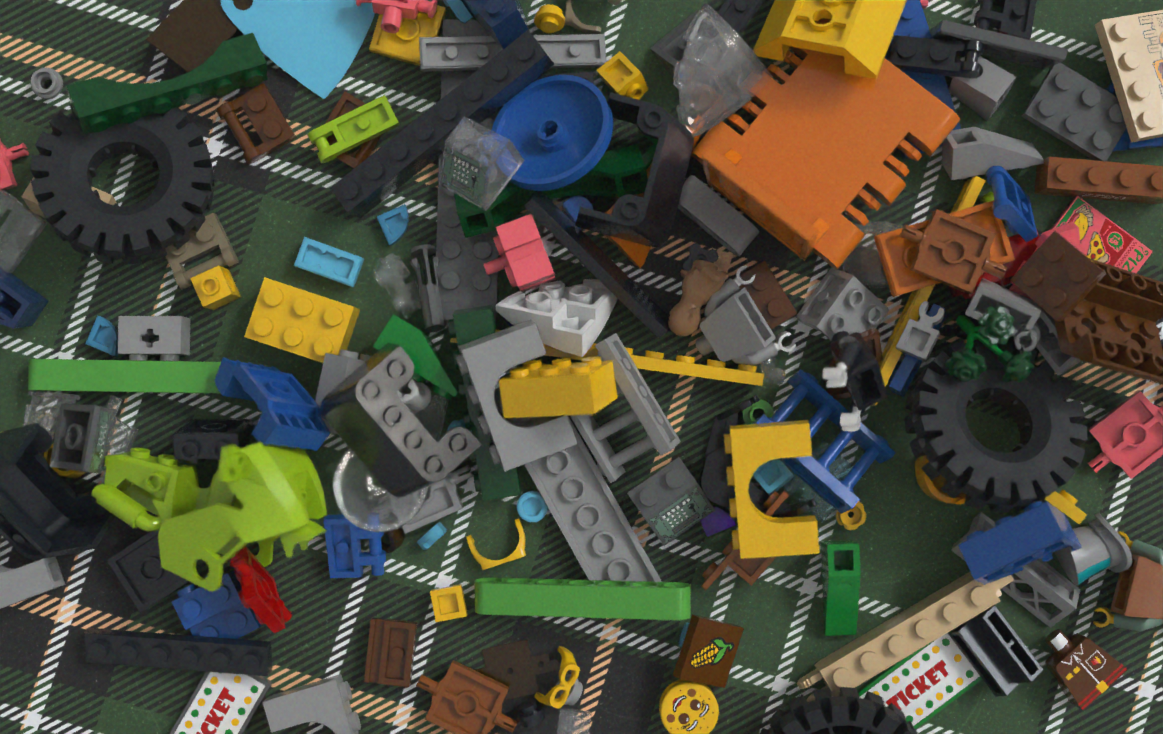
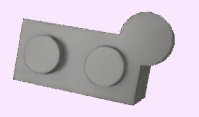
M982 278L967 307L965 315L978 320L979 317L985 314L987 307H994L996 309L998 306H1003L1007 314L1014 317L1012 326L1015 328V333L1012 336H1014L1016 347L1019 350L1022 347L1024 352L1033 350L1041 335L1040 327L1036 323L1041 313V307L1035 301Z

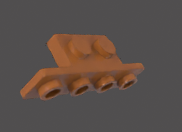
M785 489L780 494L774 491L763 504L767 508L764 514L771 516L789 496V493ZM731 540L722 551L725 558L719 565L712 562L701 575L705 579L701 587L707 590L727 566L752 586L777 556L741 559L740 549L733 550V540Z

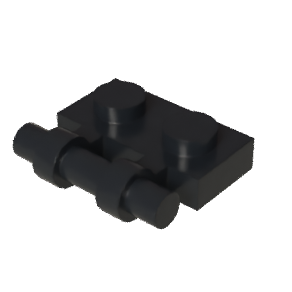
M978 0L980 8L975 13L974 25L976 28L989 30L990 27L997 28L998 33L1030 40L1037 0ZM994 5L1000 6V13L992 11V7Z

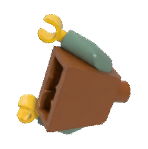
M1119 531L1117 533L1126 539V544L1130 549L1132 564L1129 569L1119 573L1111 611L1105 607H1099L1094 610L1096 612H1104L1107 616V621H1093V623L1097 627H1105L1111 623L1116 628L1142 632L1160 626L1163 623V550L1139 540L1130 541L1127 534Z

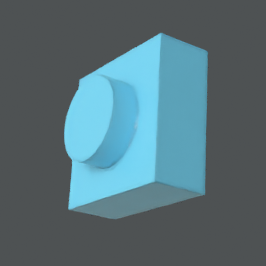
M779 459L765 462L752 475L769 495L774 491L777 492L795 477Z

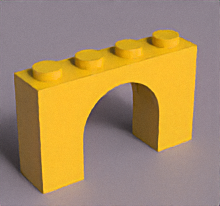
M808 420L730 426V434H724L725 454L732 453L733 466H727L728 486L735 485L736 497L729 498L731 518L737 517L738 530H732L733 550L740 549L741 559L820 554L815 515L785 518L771 517L756 508L748 493L749 482L753 473L765 462L779 458L812 456Z

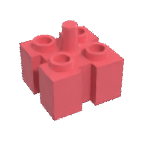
M532 214L496 227L498 236L493 237L500 257L483 264L487 275L505 269L512 288L518 286L522 292L556 280Z

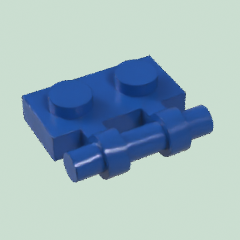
M372 512L366 514V526H359L358 514L325 516L324 528L327 530L325 537L330 578H359L364 573L363 566L371 565L372 575L380 576L384 574L386 551L382 550L381 537L384 535L383 525L379 523V513ZM360 539L369 540V552H361Z

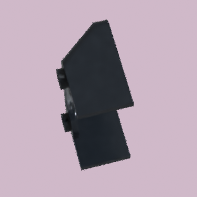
M610 92L608 104L614 119L636 124L642 134L658 139L644 197L630 194L620 197L614 205L612 215L580 207L575 227L649 247H660L668 241L672 233L694 145V138L684 125L661 106Z

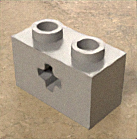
M118 316V354L129 355V360L148 361V355H160V361H179V355H190V318L182 316ZM159 335V341L150 342V337Z

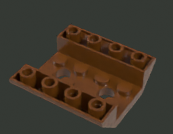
M1090 259L1107 274L1061 323L1054 319L1061 352L1090 364L1163 385V348L1159 337V329L1156 326V321L1163 317V282Z

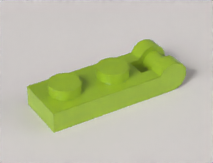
M383 95L313 129L307 135L311 143L316 144L319 151L317 156L320 162L327 163L338 155L400 126L387 97ZM334 134L338 142L329 145L327 138Z

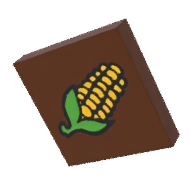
M692 614L673 676L682 680L725 688L744 628L736 624Z

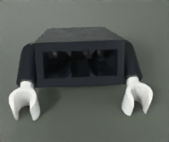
M840 331L832 337V343L829 346L836 367L824 368L823 379H828L827 388L847 387L852 397L850 404L852 413L842 412L840 425L842 426V431L854 432L860 428V413H864L866 407L888 398V394L878 362L861 334L858 332L849 334L847 331Z

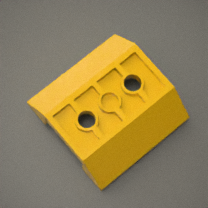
M775 0L752 51L753 56L783 61L789 46L844 56L845 74L877 79L907 0ZM821 18H826L830 20V22H828L827 24L815 23L819 21Z

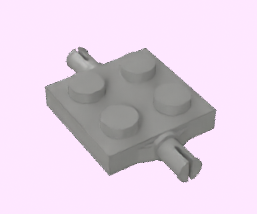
M469 465L450 472L444 479L405 497H395L386 491L387 501L371 507V512L383 508V511L378 512L379 518L392 512L399 519L406 534L463 509L464 507L457 493V483L473 477L472 471L460 476V474L471 470Z

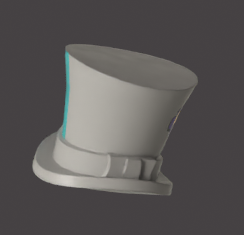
M1100 513L1094 514L1096 520L1089 521V526L1072 528L1082 547L1081 549L1072 552L1070 546L1054 552L1064 572L1076 586L1104 569H1110L1118 573L1126 571L1132 564V555L1129 547Z

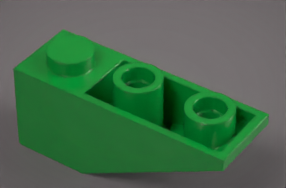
M853 540L821 541L824 635H856L861 576L859 543Z

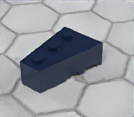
M461 0L502 49H505L529 30L519 0Z
M0 265V324L11 328L33 326L49 301Z

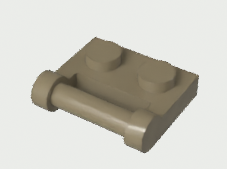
M215 213L205 216L206 220L198 232L191 229L188 232L190 240L178 250L173 244L165 248L167 252L165 257L174 273L177 285L182 290L191 286L192 281L190 278L218 265L222 267L228 265L231 267L239 263ZM220 247L222 254L185 271L183 264Z

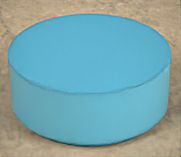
M538 491L525 492L518 499L517 512L527 522L540 521L548 511V506Z

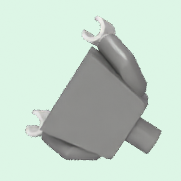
M748 266L740 267L737 270L736 278L728 279L719 291L712 294L704 309L706 319L699 324L704 336L696 340V347L702 355L706 356L714 351L722 362L732 360L736 364L757 365L778 355L779 350L786 352L794 350L795 343L786 347L782 346L781 343L782 339L790 336L791 333L784 331L778 334L776 338L746 288L744 287L740 290L739 287L741 285H749L755 279V275L748 281L740 278L741 271L745 270Z

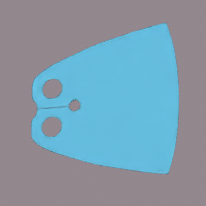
M221 0V6L229 19L244 35L254 34L264 55L323 99L331 93L347 72L367 35L375 15L372 3H361V6H357L356 0H253L252 6L247 10L237 9L233 4V0Z

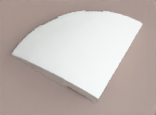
M584 279L583 284L565 287L562 281L541 284L538 292H533L526 296L522 291H518L496 304V311L514 326L532 320L536 323L542 343L560 351L583 357L600 335L618 298L599 280Z

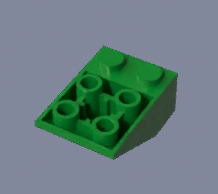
M392 314L373 347L380 350L387 343L401 346L414 364L413 379L424 384L426 380L435 384L432 390L446 399L451 400L453 396L460 398L459 386L428 334Z

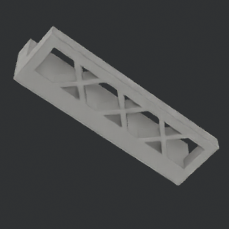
M982 512L973 518L969 532L953 544L952 551L965 561L958 545L967 541L966 537L971 533L980 530L985 532L996 527L995 522ZM1041 558L1024 565L1023 571L1011 575L1014 581L1001 588V590L1050 628L1076 610L1081 590L1049 564L1043 563ZM1015 583H1027L1033 588L1034 593L1021 592L1016 588ZM1040 602L1053 603L1059 609L1051 615L1040 606Z

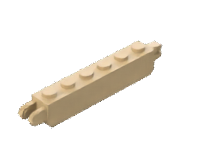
M971 572L819 660L814 665L816 669L797 681V685L800 689H804L823 679L826 684L823 688L829 687L831 696H839L840 687H857L999 603L1000 599L998 597L1002 595L1000 589L1014 581V579L1009 575L984 585L975 581ZM814 693L808 697L807 702L815 700Z

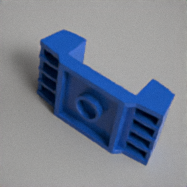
M222 358L215 378V384L222 396L252 400L257 403V408L263 413L252 435L259 442L266 445H283L289 448L298 447L317 451L331 432L321 417L320 406L292 374L281 372L274 366L266 367L263 364L255 365L251 362L244 363L239 360L233 361L228 358Z

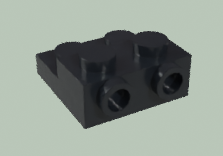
M253 419L189 420L173 434L175 459H184L186 463L191 464L202 463L205 459H217L218 463H220L222 447L227 445H235L239 449L247 447L246 438L254 431Z

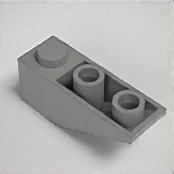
M977 127L952 130L943 141L942 165L951 180L967 179L972 176L986 174L987 170L992 166H1002L1005 170L1017 168L1024 169L1044 163V159L1033 143Z

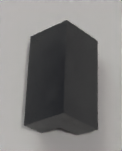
M995 605L948 633L995 697L1007 696L1019 683L1032 682L1043 671L1041 665Z

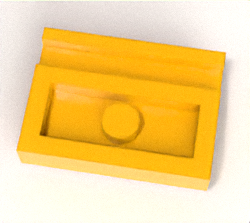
M1063 489L1059 493L1055 491L1045 498L1046 501L1078 524L1087 516L1085 512L1075 506L1078 500Z

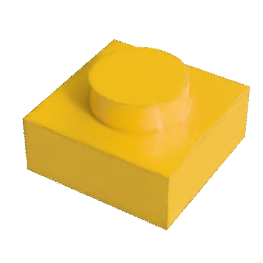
M462 584L430 591L436 622L466 617L468 615Z

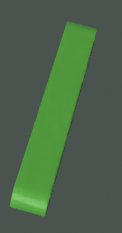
M29 359L28 390L221 394L215 384V378L221 362Z
M494 577L479 578L474 581L475 613L650 620H686L691 618V585L683 582Z

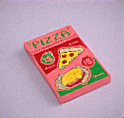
M1079 196L1072 199L1051 227L1053 229L1073 222L1078 226L1081 251L1090 259L1133 273H1137L1153 252Z

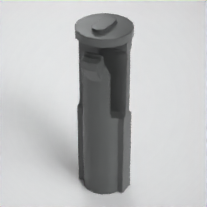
M419 245L410 250L411 256L415 257L410 260V264L417 274L425 331L438 332L445 328L436 272L439 257L433 256L432 258L434 284H432L428 256L435 254L436 248L433 245ZM417 258H420V262H421V264H422V270H423V277H424L425 286H423V284H422L421 273H420V266H419V263H418V261H417Z

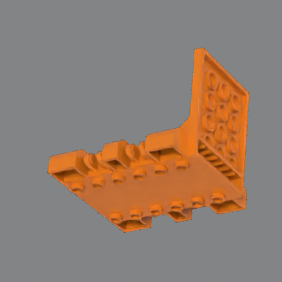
M821 18L819 21L815 23L827 24L828 22H830V20L826 18ZM789 46L793 52L804 59L802 61L789 50L787 51L783 61L796 69L791 76L777 65L771 64L767 68L768 72L781 82L783 86L765 72L757 70L743 88L744 94L764 108L763 110L747 98H743L740 101L742 108L756 118L752 124H747L740 116L734 113L727 117L735 127L743 132V135L741 136L726 123L718 119L692 150L691 155L703 164L709 186L805 261L813 251L835 270H838L865 236L856 225L842 214L845 212L863 226L868 223L869 220L866 218V215L858 211L851 203L858 197L870 209L878 210L882 205L864 188L890 207L904 190L906 184L897 174L886 167L884 163L901 176L906 177L910 172L903 162L892 155L893 152L898 148L907 157L915 161H919L922 154L907 142L905 138L931 157L959 123L960 118L950 107L885 58L877 79L845 74L844 56Z

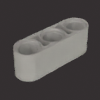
M690 175L684 182L678 209L731 253L740 256L759 234V230L695 176Z

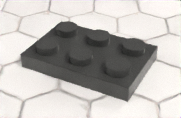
M1062 63L1050 67L1021 117L1096 161H1107L1127 128L1118 98Z

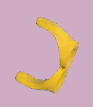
M520 518L515 519V526L519 532L518 545L513 553L504 559L491 560L483 557L476 550L472 536H466L470 551L475 560L481 565L482 571L526 556L524 550L526 538Z
M559 646L557 649L562 656L559 670V685L553 687L546 695L536 692L534 696L540 703L558 709L566 702L570 689L575 684L580 671L573 653L562 646ZM568 670H572L570 679L565 681L566 673ZM560 690H563V693L561 694V696L558 697V698H555V695L557 694V692L560 691Z

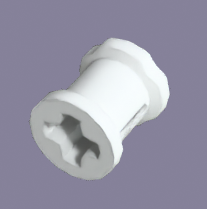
M413 378L396 392L407 407L415 411L423 410L431 400L429 387L423 383H416Z

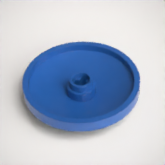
M555 75L534 81L505 103L498 113L490 135L492 158L502 174L510 182L521 188L533 191H546L569 185L587 174L599 162L607 150L613 132L611 108L599 88L581 77Z

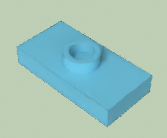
M304 237L294 266L354 288L364 258Z

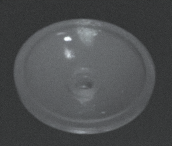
M349 448L338 462L333 477V495L341 513L355 526L372 532L391 531L411 521L422 508L429 486L405 497H395L388 493L381 484L377 486L372 485V478L374 476Z

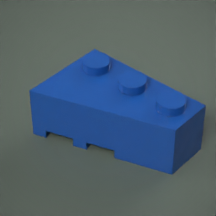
M1039 501L1028 505L1024 509V513L1014 518L1013 516H1008L998 520L995 523L996 527L985 532L980 530L966 537L967 541L958 546L974 580L986 585L1023 571L1024 565L1041 558L1043 563L1052 560L1051 553L1068 546H1070L1072 552L1081 549L1082 547L1066 515L1047 501L1044 503Z

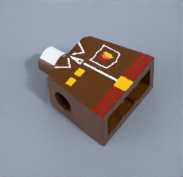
M1056 629L1045 639V642L1054 651L1046 659V666L1071 704L1083 711L1127 671L1126 667L1089 638L1079 633L1074 634L1068 639L1060 629Z

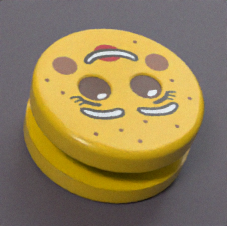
M678 679L669 684L661 695L659 712L662 723L670 734H709L714 729L719 716V708L712 690L706 684Z

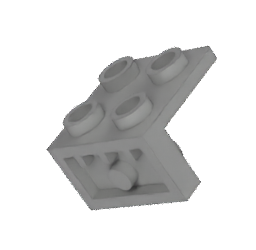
M831 267L796 315V318L801 323L820 331L832 341V337L840 331H847L849 334L877 328L889 309L855 276Z

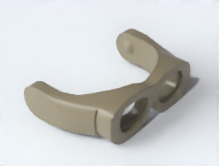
M566 0L565 25L589 34L601 33V27L581 23L572 10L571 0Z

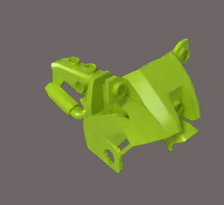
M261 442L241 449L235 445L224 446L221 451L219 471L214 474L209 488L199 487L196 465L179 463L174 455L162 454L155 457L150 455L149 449L131 448L129 452H119L105 456V482L95 486L91 493L100 506L131 527H139L146 531L159 530L158 541L161 567L211 592L221 587L223 564L235 556L247 543L258 542L259 553L255 557L263 567H266L273 560L274 541L279 537L281 538L286 557H292L297 543L300 544L301 550H306L310 539L327 532L322 526L309 520L327 516L326 503L317 471L305 449L298 447L289 448L283 445H266ZM147 511H149V512H151V513H153V514H155V515H157V516L150 515V514L147 513ZM199 559L204 560L209 566L207 578L200 577L196 571V563Z

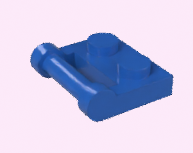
M1002 166L990 167L986 172L988 184L992 186L994 196L992 209L994 216L998 219H1005L1010 231L1013 234L1019 233L1026 242L1036 238L1038 234L1029 196Z

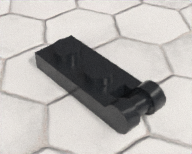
M893 35L889 62L901 71L975 78L979 75L980 64L977 62L978 57L982 55L984 45L975 40L957 42ZM955 56L965 57V61L962 63L955 62Z

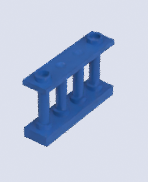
M800 369L787 380L795 389L773 416L766 417L763 414L752 422V424L784 422L805 397L818 409L808 421L810 425V438H812L827 418L842 430L840 425L841 413L850 412L819 386L817 379L813 375ZM861 422L860 428L857 431H841L819 460L814 459L812 456L779 458V460L842 514L853 509L860 500L853 493L852 488L874 460L882 463L892 458L896 452L889 447L887 440L879 435H875ZM852 439L865 452L845 478L838 480L829 472V466Z

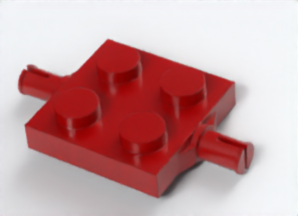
M247 547L240 549L231 558L230 566L234 568L235 575L241 583L242 590L239 591V597L246 609L251 608L258 622L261 625L266 624L273 633L285 629V622L291 619L292 614L279 597L275 579Z

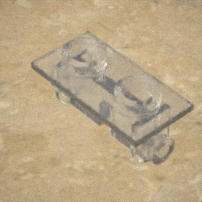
M391 253L384 259L380 257L373 267L374 277L381 287H385L391 295V302L394 308L399 313H403L406 319H409L416 309L417 311L422 309L418 283L416 280H413L406 285L404 284L403 280L410 277L411 273L400 256L396 257L394 253Z

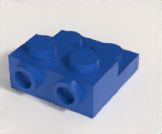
M222 570L221 587L216 591L211 592L202 587L196 588L195 584H192L178 591L179 598L172 601L185 630L190 629L193 636L238 639L262 626L258 622L254 611L251 608L246 609L239 597V591L242 590V587L234 571L224 574Z

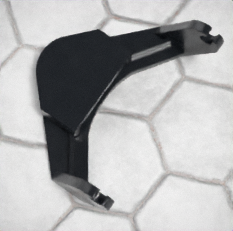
M757 395L735 404L714 417L699 484L710 501L730 508L729 498L736 497L735 485L728 486L727 466H733L732 453L725 454L724 434H730V426L737 425L738 412L760 401ZM750 481L748 488L750 499L756 508L764 513L767 508L763 504L770 495L758 489ZM815 498L793 505L783 502L771 517H794L809 511L811 507L817 505Z

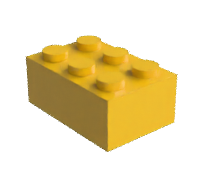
M264 277L244 337L323 363L325 353L339 355L340 349L347 350L360 309Z
M593 356L581 359L582 362L571 363L570 358L556 359L552 361V364L542 365L541 360L523 362V367L509 370V375L498 380L504 418L596 414L618 398L613 360L601 361V357Z

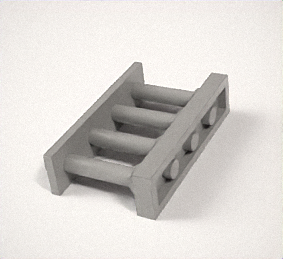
M617 333L595 346L598 350L597 356L601 357V361L613 360L617 395L620 393L624 394L631 405V409L600 427L592 414L570 415L597 460L599 471L607 477L610 483L626 472L622 464L652 448L657 449L662 456L681 442ZM635 421L641 422L647 432V437L615 454L606 437Z

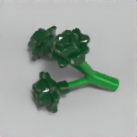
M998 306L996 309L994 307H987L985 314L978 318L979 326H976L966 315L957 317L956 324L967 334L965 349L962 352L954 351L952 357L946 360L945 365L949 368V375L959 378L963 382H968L972 379L978 380L980 374L986 371L987 366L983 363L984 358L975 355L972 350L974 340H979L999 357L998 360L1005 365V374L1002 377L1003 382L1009 383L1013 380L1020 383L1030 375L1031 369L1034 368V365L1029 361L1032 356L1031 352L1025 351L1023 354L1013 356L1007 350L1003 352L996 346L997 343L1006 344L1009 336L1015 333V328L1012 326L1014 317L1007 314L1003 306Z

